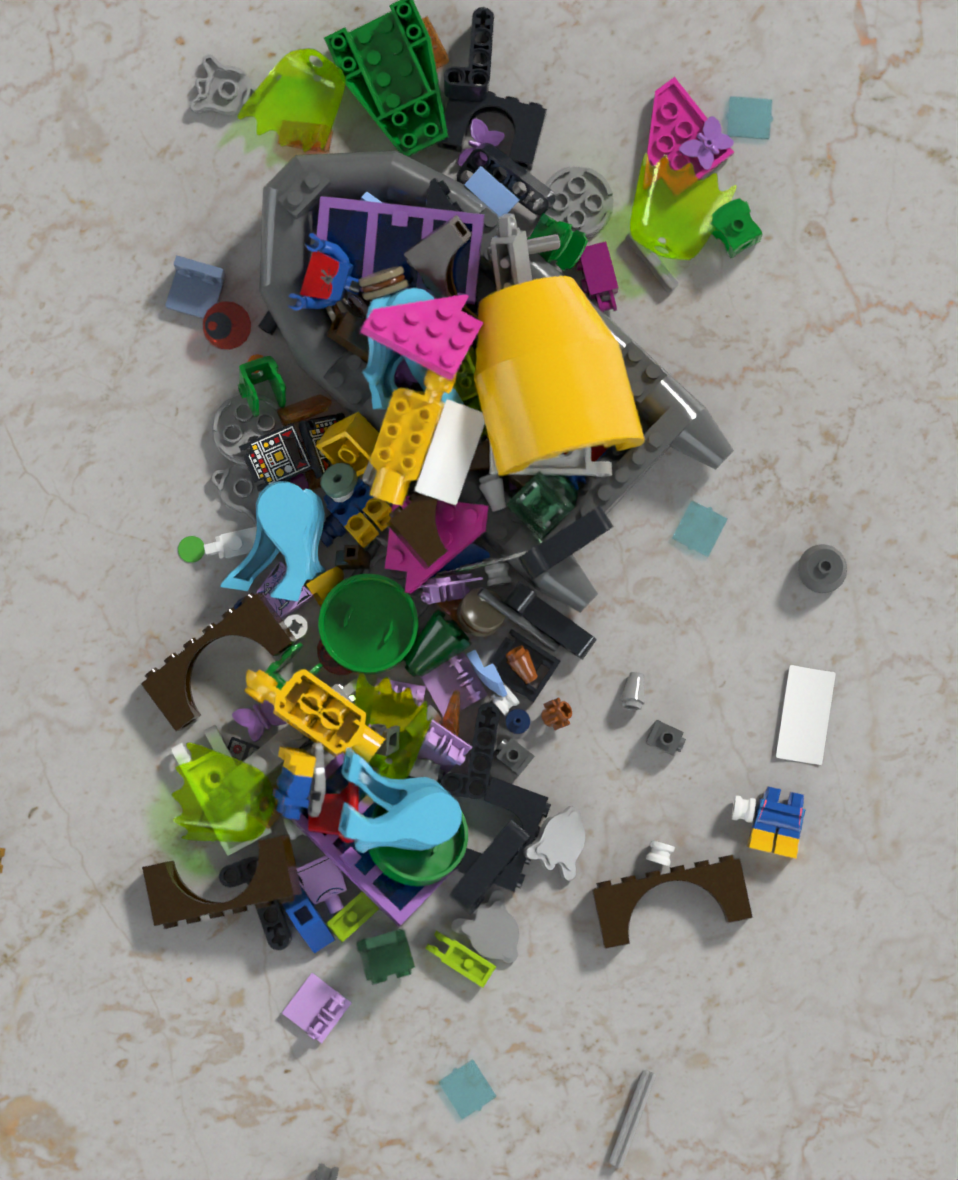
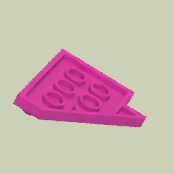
M675 77L655 91L642 189L644 191L661 179L676 198L731 157L734 151L731 147L724 150L718 149V154L713 153L714 161L708 170L702 167L698 157H689L679 151V147L684 142L692 139L699 140L697 138L699 133L705 137L703 127L708 118Z
M465 294L373 309L363 325L361 333L451 381L483 322L461 311L469 297Z
M410 496L405 497L403 505L392 504V511L398 506L404 509L411 503L408 500ZM442 500L437 501L435 511L436 528L448 552L426 570L390 528L385 569L407 571L405 593H413L486 531L489 506L457 502L454 505Z

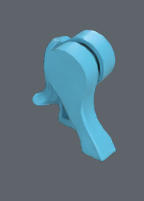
M418 288L378 297L372 300L368 309L367 319L372 310L376 308L433 300L434 297L425 290ZM368 337L369 360L367 368L362 373L369 382L373 409H388L393 392L397 389L394 383V374L397 366L403 359H405L412 375L424 392L426 391L427 387L424 386V380L428 368ZM452 388L449 394L443 393L441 400L444 404L446 400H450L464 405L454 388Z
M275 481L266 485L259 493L256 501L257 531L253 547L247 557L221 582L220 587L248 591L255 578L281 552L287 565L286 573L270 592V597L298 601L306 579H315L326 571L318 559V546L325 517L321 498L311 490H302L296 484L288 481Z
M346 747L341 771L342 775L348 781L360 786L373 801L389 811L381 817L374 819L366 818L353 807L344 803L339 831L346 838L357 839L355 841L357 851L365 853L368 849L381 846L421 851L438 846L449 840L458 831L462 815L460 806L436 780L428 777L403 780L383 777L372 770L368 763L357 753Z

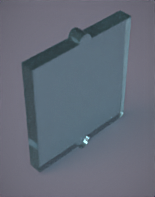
M730 96L729 113L726 115V119H728L727 135L729 137L769 140L770 125L773 121V117H771L772 99Z
M692 500L672 539L687 546L688 550L693 549L709 557L728 518L712 511L711 507L706 508Z
M473 1059L458 1069L454 1068L451 1074L438 1081L461 1119L476 1110L480 1111L483 1105L497 1097Z

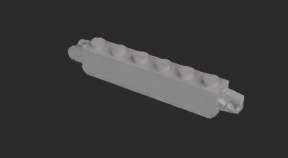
M504 214L499 217L497 235L491 240L497 291L516 284L532 281L526 231H520V228H517L514 214Z
M354 678L346 686L341 682L339 684L336 683L331 688L353 703L356 700L353 694L362 685ZM286 725L228 774L208 797L210 800L216 799L221 792L227 789L232 796L224 800L218 807L223 812L236 800L239 802L283 765L284 760L278 756L280 746L302 749L311 740L291 725Z

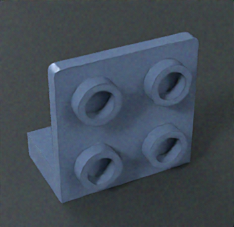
M176 255L173 264L176 272L165 306L168 309L207 320L211 314L215 313L226 278L225 271L219 267Z

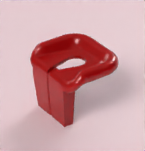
M348 781V786L339 794H325L319 815L311 817L308 813V831L339 835L340 839L347 843L355 841V839L344 837L339 831L344 803L353 807L357 812L359 811V786Z

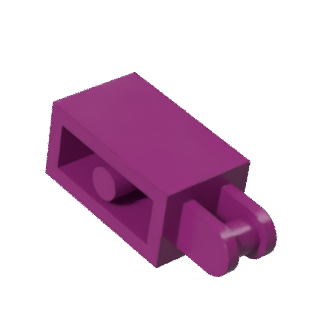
M607 242L586 246L580 259L575 264L577 271L581 270L584 278L580 280L582 291L584 294H588L589 300L596 299L597 306L603 313L608 310L617 311L614 294L618 293L619 287ZM609 295L610 300L601 301L600 297Z

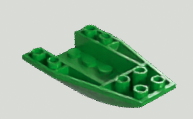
M399 0L389 5L390 12L350 32L344 27L324 37V40L343 82L400 153L409 157L448 138L430 35L414 0Z

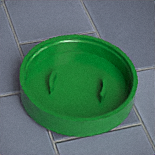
M377 574L355 575L337 584L326 596L319 613L318 626L320 638L330 657L343 668L365 675L383 673L395 668L404 661L416 642L418 635L416 607L410 595L405 593V589L394 580Z
M377 804L370 818L374 819L384 816L389 811ZM462 812L458 831L449 840L431 849L418 851L381 846L368 850L377 867L391 879L410 886L431 885L448 876L462 860L468 845L467 822Z

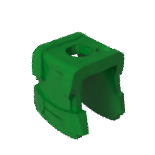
M741 198L729 201L714 211L711 215L712 221L708 229L716 240L720 239L725 245V250L731 259L748 247L761 242L763 235L759 226L752 220L748 202H744Z
M542 213L530 237L527 238L528 240L558 235L560 248L540 252V255L548 263L553 260L557 261L555 264L563 271L573 268L583 254L588 242L584 232L578 230L573 232L571 230L572 224L563 221L558 222Z
M265 356L239 366L238 390L241 397L247 399L250 410L255 417L259 416V399L253 386L255 384L268 380L279 407L284 408L286 405L287 388L281 375L278 374L279 366L271 356Z
M302 643L295 644L294 646L291 645L282 654V658L279 661L272 662L265 672L278 683L276 688L280 691L287 681L278 671L303 647ZM321 663L317 664L309 673L316 676L321 671L323 665Z

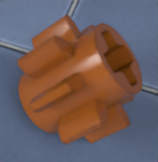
M556 698L543 704L546 709L542 711L541 716L545 725L548 727L553 726L554 730L570 725L568 719L572 717V709L567 702H561L560 698Z

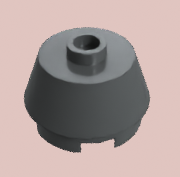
M819 544L810 547L802 554L798 564V573L802 583L808 589L817 593H829L838 589L843 584L847 575V563L843 554L838 549L830 545Z

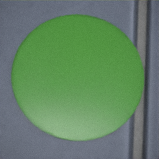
M187 536L179 543L178 553L186 562H197L205 553L204 543L196 536Z

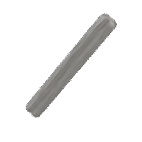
M642 1071L609 1160L610 1164L615 1167L621 1168L623 1166L655 1080V1074L650 1071Z

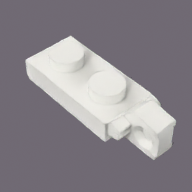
M257 526L216 536V542L204 545L205 554L207 556L219 554L220 559H231L248 555L256 538Z

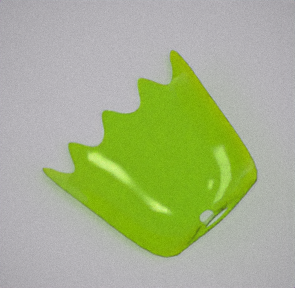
M305 48L290 51L276 64L243 105L237 118L254 117L257 121V135L273 130L278 134L281 146H285L294 140H300L303 145V152H307L319 141L321 143V150H323L343 98L346 84L345 76L338 66L315 49ZM309 57H318L322 61L323 66L317 67L313 65ZM314 75L320 76V81L314 80Z
M645 153L640 167L631 211V236L636 242L659 256L670 259L691 260L702 250L715 229L710 224L712 222V213L732 200L737 185H733L725 191H720L717 173H713L706 179L700 180L694 173L692 163L686 164L679 170H672L667 155H664L656 165L651 166L648 154ZM663 237L666 239V243L660 242L658 239ZM655 247H662L669 253H662L656 250Z
M361 672L356 685L355 706L366 713L365 725L369 727V724H383L388 729L395 725L400 726L399 750L388 756L374 754L368 765L378 768L381 771L379 775L397 780L407 779L414 767L433 718L431 716L427 720V701L417 706L413 700L410 687H407L400 693H396L392 689L388 677H385L377 686H372ZM391 758L392 764L389 765L385 760Z
M186 743L187 749L191 752L192 759L175 767L176 771L183 777L184 784L179 790L172 793V797L182 807V814L173 818V821L188 831L181 838L193 841L246 842L261 836L270 820L276 798L273 796V788L266 774L258 768L198 744ZM263 797H268V808L265 812H261L259 808L260 801ZM248 804L251 807L249 813L245 812V806Z

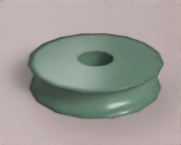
M336 463L324 472L320 483L321 488L329 497L341 498L354 489L358 478L351 465Z

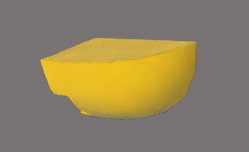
M336 566L306 584L320 607L328 593L344 580L343 570Z

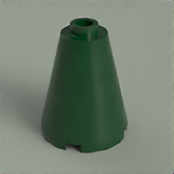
M439 609L432 614L411 651L404 659L407 664L404 668L413 677L417 675L420 677L425 676L472 645V642L469 641L470 638L453 620L446 621L443 619L446 614Z

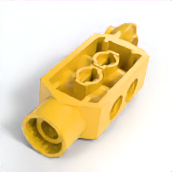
M428 369L424 380V386L427 387L425 392L406 388L394 390L370 459V464L377 470L369 493L371 496L393 504L403 505L411 481L418 480L445 405L441 400L443 393L449 394L451 392L457 373H455L450 381Z
M249 669L246 672L245 680L247 687L244 691L250 697L261 704L265 700L274 705L273 713L314 743H322L323 749L334 757L345 753L346 747H349L368 763L385 740V738L365 725L366 713L305 669L296 672L281 691L276 688L278 683L265 672L258 670L255 673Z

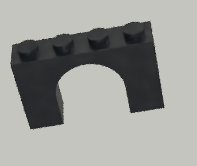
M488 91L487 97L481 101L449 98L445 111L448 138L438 142V147L462 153L467 130L472 120L483 113H499L512 123L515 131L509 158L522 168L532 171L547 109L543 108L539 103L529 102V104L519 102V99L512 96L498 97L491 91Z
M494 777L490 781L484 801L505 808L519 818L523 829L531 835L525 847L538 837L541 828L538 825L541 817L547 818L551 804L547 803L549 797ZM525 847L496 880L494 885L513 892L516 887L521 889L525 874L521 873L524 864L529 865L531 859L526 858L524 855ZM466 848L458 872L466 874L482 853Z

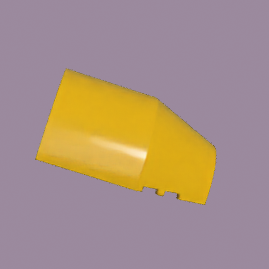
M559 276L527 281L499 290L479 302L478 320L483 322L478 332L474 382L499 476L521 472L532 462L555 458L562 452L604 444V447L615 445L617 451L639 447L645 442L619 342L573 278Z

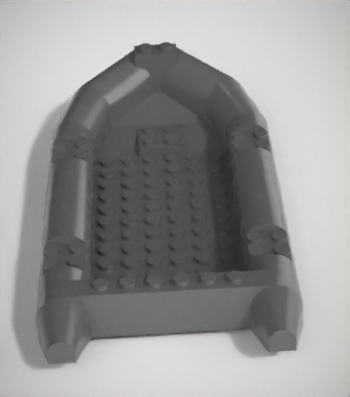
M396 150L295 155L263 187L259 292L298 366L350 415L359 412L380 433L387 409H373L369 382L362 373L367 368L368 363L326 336L333 323L326 307L321 309L301 308L300 310H293L288 307V305L293 306L297 303V298H290V294L294 293L303 297V295H300L312 255V251L304 243L312 245L315 242L314 239L309 237V234L314 233L317 236L320 196L360 200L368 192L382 203L425 208L430 181L434 178H437L439 182L444 180L451 191L448 196L453 203L457 201L464 212L485 214L476 297L480 301L490 294L497 292L493 261L488 259L487 248L491 246L492 238L497 235L500 216L464 184ZM330 208L327 241L339 245L341 249L347 245L361 244L346 233L350 218L356 213L355 210ZM383 214L381 219H387L389 214ZM378 224L375 253L380 259L381 271L402 266L404 269L403 274L405 275L403 259L395 243L390 241L388 244H380ZM468 243L461 245L454 259L453 280L457 293L466 294L471 246ZM540 253L529 254L532 280L564 276L551 263H548ZM365 292L360 293L359 296L364 300V302L369 308L372 300L374 299L365 300L363 297V293ZM589 300L619 342L645 442L639 447L617 451L615 445L610 446L609 450L599 461L612 462V476H585L586 484L578 482L579 489L576 491L574 489L571 490L561 522L556 528L552 526V521L556 519L558 512L549 520L551 524L546 528L544 522L524 502L518 500L522 495L527 497L535 489L534 486L525 487L520 490H510L509 481L499 476L503 479L506 508L492 512L489 503L479 488V485H481L479 479L491 475L490 472H468L457 502L489 506L486 531L480 537L502 558L525 552L538 546L598 506H601L605 514H607L670 447L715 470L734 451L707 408L591 300ZM466 305L473 313L478 311L476 305ZM412 382L413 385L410 386L412 390L424 392L418 382ZM471 398L466 401H462L464 404L463 406L467 407L471 403ZM555 475L556 481H553V485L546 486L551 494L555 495L554 499L561 506L567 489V481L559 475ZM542 492V500H539L537 504H533L540 511L545 509L547 505H553ZM573 554L533 580L530 579L520 564L518 557L505 560L536 590L580 613L598 595Z

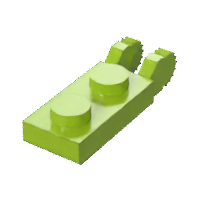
M379 878L373 884L380 888L383 882ZM362 891L331 918L326 925L341 942H344L379 910V907ZM389 891L384 893L388 899L393 895Z
M436 930L434 933L436 939L445 942L450 947L445 954L432 944H427L425 949L439 957L443 963L483 988L496 966L455 939L453 941Z

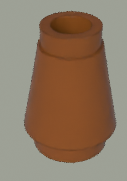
M521 645L506 654L507 664L525 684L531 683L538 677L528 649H524Z

